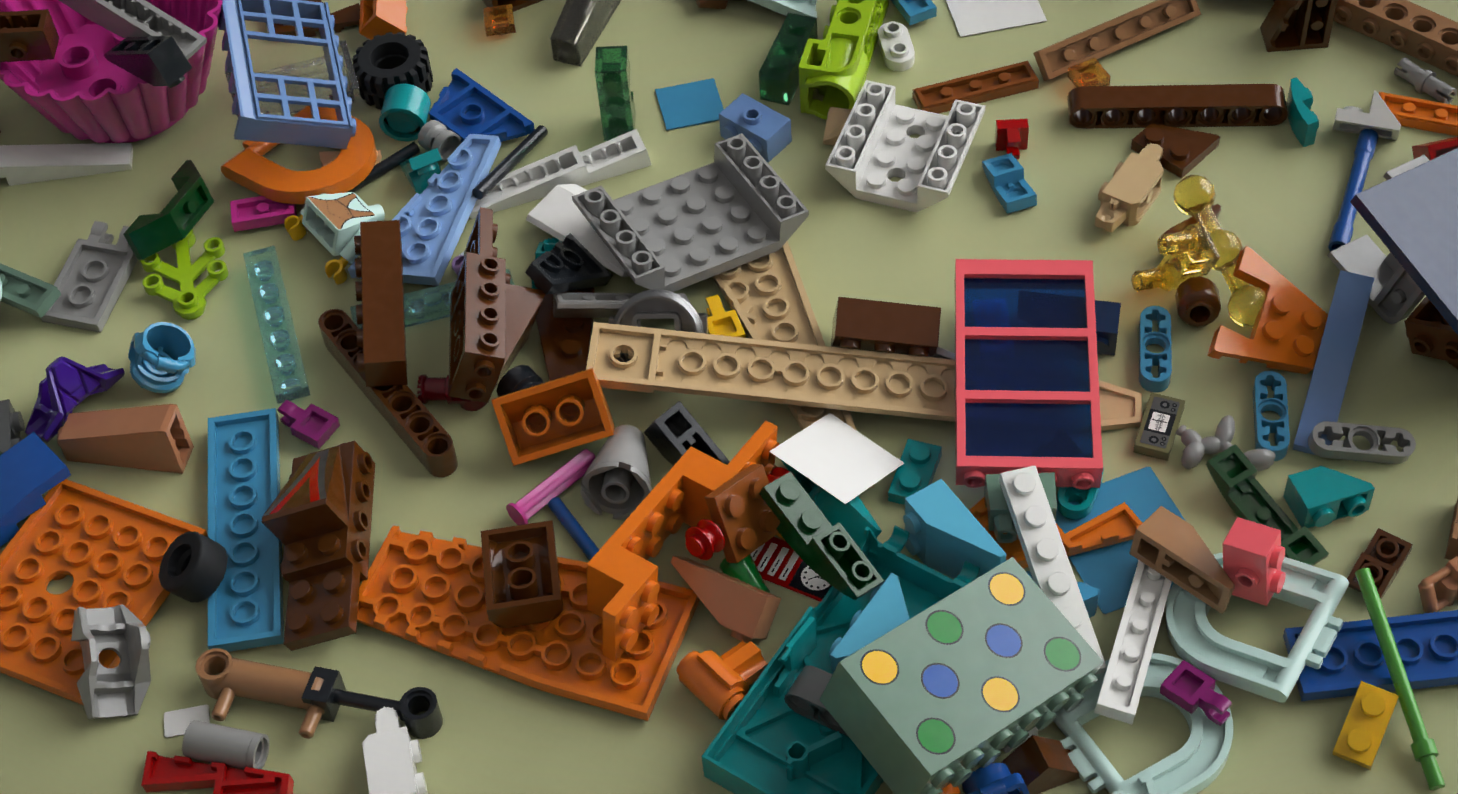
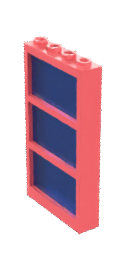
M956 259L954 279L956 485L978 488L985 486V474H1000L1036 465L1038 473L1055 472L1056 487H1075L1080 490L1100 488L1103 456L1093 260Z

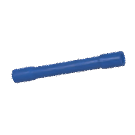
M1364 129L1359 133L1354 151L1355 157L1343 201L1329 241V251H1333L1351 242L1357 210L1350 201L1356 194L1363 191L1370 161L1374 156L1379 138L1378 133L1372 129Z

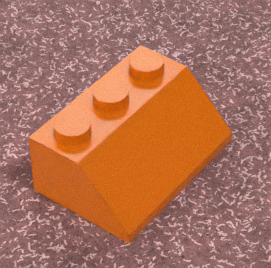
M593 368L491 400L513 466L614 435L615 425L605 394Z

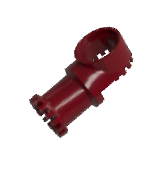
M420 375L418 377L417 388H420V390L417 391L418 399L423 404L428 403V401H447L448 404H459L466 411H477L487 404L485 402L448 396L449 375L447 377L428 378L427 375Z

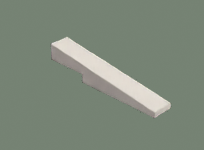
M637 129L582 152H579L576 145L508 173L482 199H477L470 218L474 219L477 217L480 207L492 209L494 213L544 198L557 184L585 186L652 166L647 149Z
M131 143L0 145V178L6 177L9 186L132 170L133 147Z

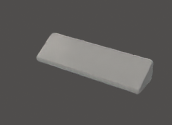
M638 293L553 294V316L556 318H609L616 315L623 304ZM677 293L688 300L684 293Z

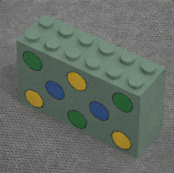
M1011 557L841 660L819 700L894 794H943L942 789L950 783L953 787H957L968 779L973 773L971 769L980 764L982 768H985L993 763L1001 755L1000 750L1007 745L1011 749L1019 746L1029 736L1028 731L1034 727L1039 731L1046 728L1056 719L1057 715L1055 713L1061 709L1070 712L1084 700L1082 693L1086 692L1097 682L1098 679L1095 674L1104 662L1014 557Z

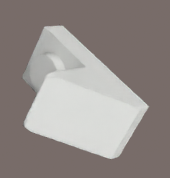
M1376 90L1373 93L1369 113H1365L1361 108L1346 106L1344 109L1337 108L1333 130L1359 134L1364 129H1372L1378 133L1380 138L1397 140L1401 124Z

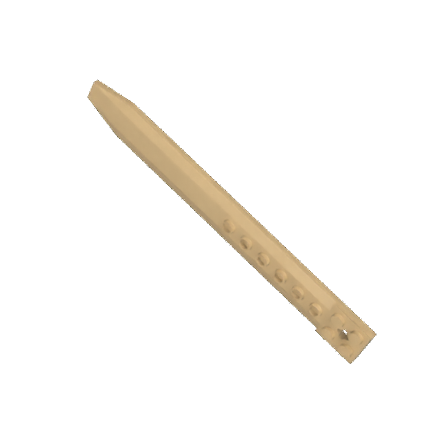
M593 322L586 370L593 368L601 388L654 393L655 390L955 422V360ZM621 353H627L628 358L631 360L620 362L615 358H619ZM965 361V390L1090 392L1089 377L1074 372ZM1099 380L1101 431L1140 427L1142 422V393ZM965 403L966 423L1055 433L1063 430L1065 434L1091 432L1090 404Z

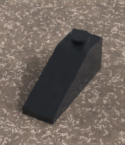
M172 36L127 37L104 54L105 58L111 63L153 86L175 87L184 81V74L192 69V66Z
M680 401L654 420L643 432L662 456L673 466L691 446L727 465L730 462Z

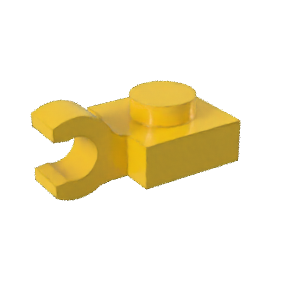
M718 294L705 298L708 308H706L708 314V334L746 338V333L735 309L725 312Z

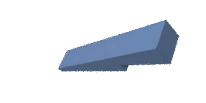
M1340 270L1292 450L1315 455L1308 446V437L1314 427L1323 421H1338L1374 282L1373 277ZM1326 434L1321 435L1320 438L1325 440L1326 445L1332 443V441L1327 439Z

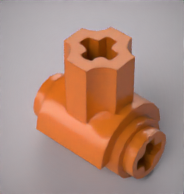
M742 641L721 656L712 650L702 653L692 651L680 661L676 671L679 675V681L719 719L728 720L748 693L749 685L758 679L768 663L764 660L761 650L752 641L748 643Z

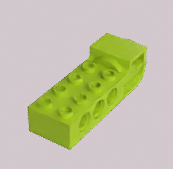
M836 0L837 5H832L830 26H825L823 40L809 38L799 63L801 113L813 114L827 120L830 107L853 108L864 85L878 41V29L883 25L889 7V0ZM814 88L818 89L820 95H824L822 102L813 99Z

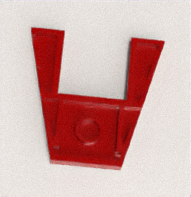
M147 751L141 786L146 793L214 788L213 794H293L294 780L290 774L250 767H245L244 770L229 768L225 763L212 761L211 764L193 762L189 757L175 755L174 758L159 756L157 752Z

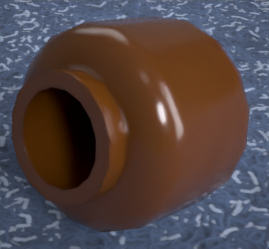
M1198 276L1191 277L1178 286L1175 299L1178 316L1183 322L1190 326H1206L1219 316L1221 310L1219 289L1213 281Z

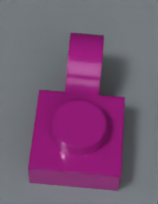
M285 400L277 409L278 412L284 415L280 419L281 422L290 427L293 436L318 449L323 446L340 426L338 417L312 403L306 410H303L293 402Z
M1185 660L1176 667L1160 686V694L1191 714L1200 707L1212 722L1220 726L1230 716V712L1227 709L1231 706L1232 702L1224 695L1213 691L1216 680Z

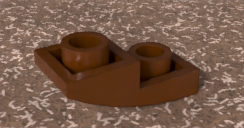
M1378 528L1364 553H1361L1347 578L1349 581L1348 587L1361 592L1355 572L1363 568H1370L1379 597L1382 599L1410 554L1413 544Z

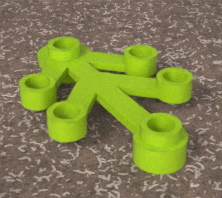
M193 229L184 239L171 245L176 250L178 268L161 261L158 253L140 260L144 271L157 273L147 275L143 279L142 283L146 293L151 296L157 295L172 302L174 311L186 320L196 319L204 313L206 306L205 296L219 281L225 280L229 274L226 263L222 260H215L225 253L223 241L218 237H212L205 241V252L191 265L189 248L196 242ZM207 269L209 275L194 288V281ZM161 276L180 284L181 292L164 285Z

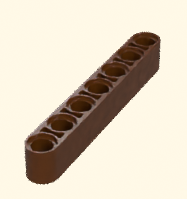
M1277 84L1082 86L1072 89L1067 96L1069 122L1072 126L1081 129L1146 128L1151 123L1171 127L1275 126L1283 123L1288 116L1284 89Z
M331 309L325 311L320 316L318 324L327 350L430 474L435 477H447L454 473L458 467V460L451 436L407 384L366 387L365 373L358 374L357 353H363V349H358L356 329L359 328L343 310Z

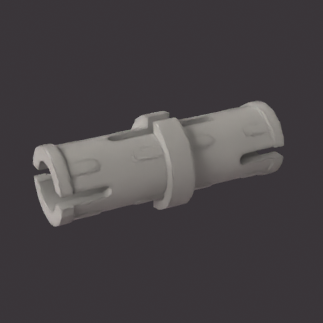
M1406 57L1397 64L1402 69L1396 67L1394 70L1396 76H1400L1414 85L1417 92L1420 94L1425 92L1441 103L1450 104L1454 98L1449 95H1457V89L1437 78L1435 72L1429 69L1424 70Z

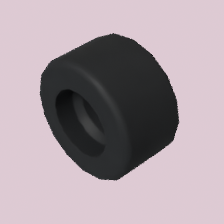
M186 532L178 536L170 544L160 564L159 580L161 586L166 591L189 602L199 603L209 598L217 590L224 578L228 561L226 550L218 542L198 532Z

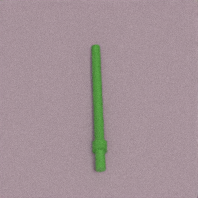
M1370 568L1357 570L1355 575L1396 694L1399 695L1398 699L1413 740L1410 746L1415 761L1421 763L1430 790L1443 788L1445 783L1436 760L1439 753L1434 739L1428 737Z

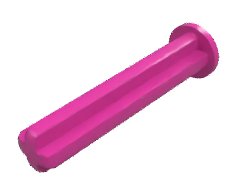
M583 449L515 504L509 503L506 506V510L511 519L517 525L528 524V520L548 505L552 498L558 497L583 477L596 457L595 454L588 449Z

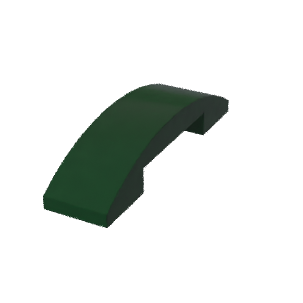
M1236 444L1207 461L1206 465L1214 482L1237 517L1281 530V546L1285 547V557L1314 566L1329 555L1306 526L1301 529L1296 527L1255 479L1258 470Z

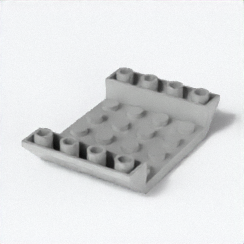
M743 133L715 143L714 163L615 200L611 199L602 186L572 196L574 204L635 284L650 290L663 289L672 292L780 250L809 215L806 207Z

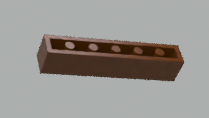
M400 220L360 222V235L354 236L355 254L361 255V258H355L356 278H362V281H355L356 300L362 301V304L356 305L357 325H363V328L356 329L358 349H363V353H357L358 374L365 373L366 387L408 384Z

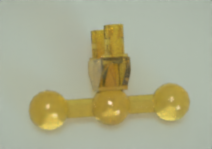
M1189 175L1177 183L1173 198L1176 207L1183 214L1194 216L1197 223L1189 224L1184 231L1162 234L1161 238H1158L1157 245L1159 252L1165 257L1157 268L1135 271L1131 278L1132 286L1137 292L1154 288L1173 291L1177 290L1183 281L1191 277H1202L1207 275L1211 269L1221 271L1232 293L1227 305L1230 318L1239 326L1253 328L1266 294L1261 288L1250 286L1249 283L1233 276L1239 254L1243 250L1241 240L1233 232L1222 230L1212 210L1216 198L1213 184L1206 177Z

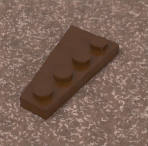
M593 287L561 293H595V289ZM545 294L536 317L549 381L586 370L594 318L554 317L553 294Z

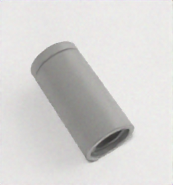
M193 720L188 725L184 734L182 751L185 757L195 760L225 763L226 766L244 769L245 767L262 769L269 753V737L266 734Z

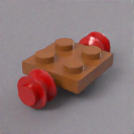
M752 464L705 496L713 522L708 519H702L697 523L696 527H690L686 530L685 544L689 553L701 560H709L714 552L723 550L727 562L738 563L777 535L779 532L776 528L781 522L759 493L764 486L790 471L782 467H776L770 474L766 475L763 464Z

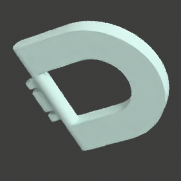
M1223 552L1214 554V557L1223 568ZM1284 557L1281 571L1286 574L1285 582L1279 594L1274 593L1272 597L1312 610L1287 658L1230 639L1217 632L1207 619L1211 606L1175 583L1168 594L1165 608L1168 637L1182 660L1197 667L1213 679L1276 702L1284 703L1305 665L1314 669H1320L1323 658H1326L1337 637V632H1340L1343 620L1332 615L1343 597L1349 581L1340 574Z
M1152 652L1140 697L1160 698L1178 708L1187 720L1190 737L1178 751L1127 780L1121 777L1082 727L1083 724L1100 716L1094 713L1106 670L1104 673L1095 675L1098 680L1090 689L1082 693L1084 700L1070 712L1061 709L1055 713L1057 717L1054 722L1066 737L1060 740L1064 749H1073V751L1068 753V756L1078 770L1079 777L1083 782L1095 777V779L1087 784L1092 794H1096L1104 788L1110 794L1118 789L1122 790L1149 770L1157 794H1197L1218 777L1228 759L1233 739V718L1230 707L1227 709L1230 712V716L1220 726L1212 722L1200 707L1191 714L1160 694L1161 684L1183 660ZM1106 660V661H1105V664H1106L1107 667H1108L1109 660ZM1215 684V689L1213 691L1223 695L1219 687Z

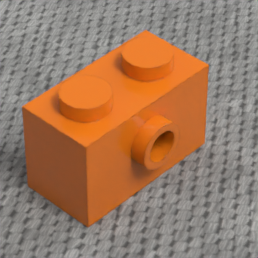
M360 0L359 34L370 40L374 36L386 35L389 32H392V34H397L398 32L406 34V13L408 10L406 0Z

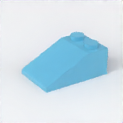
M942 479L905 498L903 521L905 523V530L910 532L905 547L911 555H917L926 566L955 578L960 574L964 562L967 561L980 568L978 577L1006 561L1007 554Z

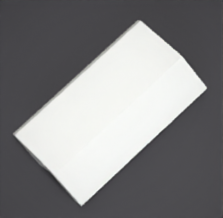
M557 184L527 215L526 221L562 242L571 233L604 267L621 277L629 276L572 201V196L588 190L577 184Z

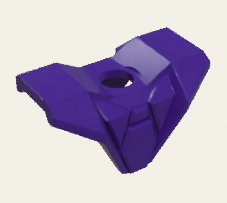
M63 356L57 358L46 368L47 377L39 383L38 398L25 433L28 436L34 432L43 442H49L58 434L60 427L64 426L69 413H72L77 405L89 395L104 392L111 388L125 375L124 369H111L105 364L85 367Z

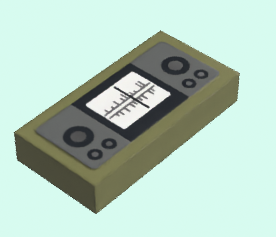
M1151 392L1133 452L1168 461L1176 431L1184 411L1185 400Z

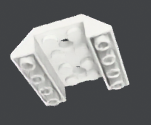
M866 80L827 160L825 170L856 199L917 213L949 197L984 115L986 106L955 99L948 116L896 105L895 86ZM913 134H919V135H921V136H919L918 138H911V137H909L910 135H913ZM892 177L903 178L900 179L898 182L889 180Z

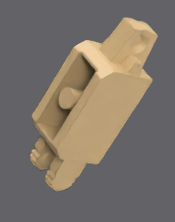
M1147 144L1139 155L1131 152L1124 163L1119 162L1115 168L1113 178L1109 183L1104 182L1098 193V200L1101 201L1095 217L1096 227L1103 228L1112 233L1120 224L1133 226L1140 222L1161 193V180L1164 172L1160 162V158L1163 156L1162 147L1158 144Z

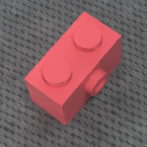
M1237 517L1222 543L1223 570L1235 585L1232 595L1267 606L1273 594L1281 592L1285 582L1286 574L1281 571V565L1285 557V547L1281 546V530Z

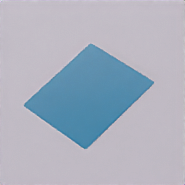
M1145 467L1101 483L1093 508L1086 517L1070 519L1063 516L1057 509L1055 522L1064 533H1067L1124 502L1142 523L1160 506H1163L1183 520L1185 519L1151 467ZM1076 501L1069 502L1073 505H1080V503ZM1133 540L1069 556L1083 582L1091 587L1100 589L1098 607L1103 614L1113 612L1126 605L1138 564V559L1129 554Z

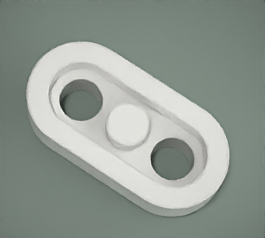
M895 21L881 25L878 29V44L885 65L893 71L910 69L915 62V50L906 26Z

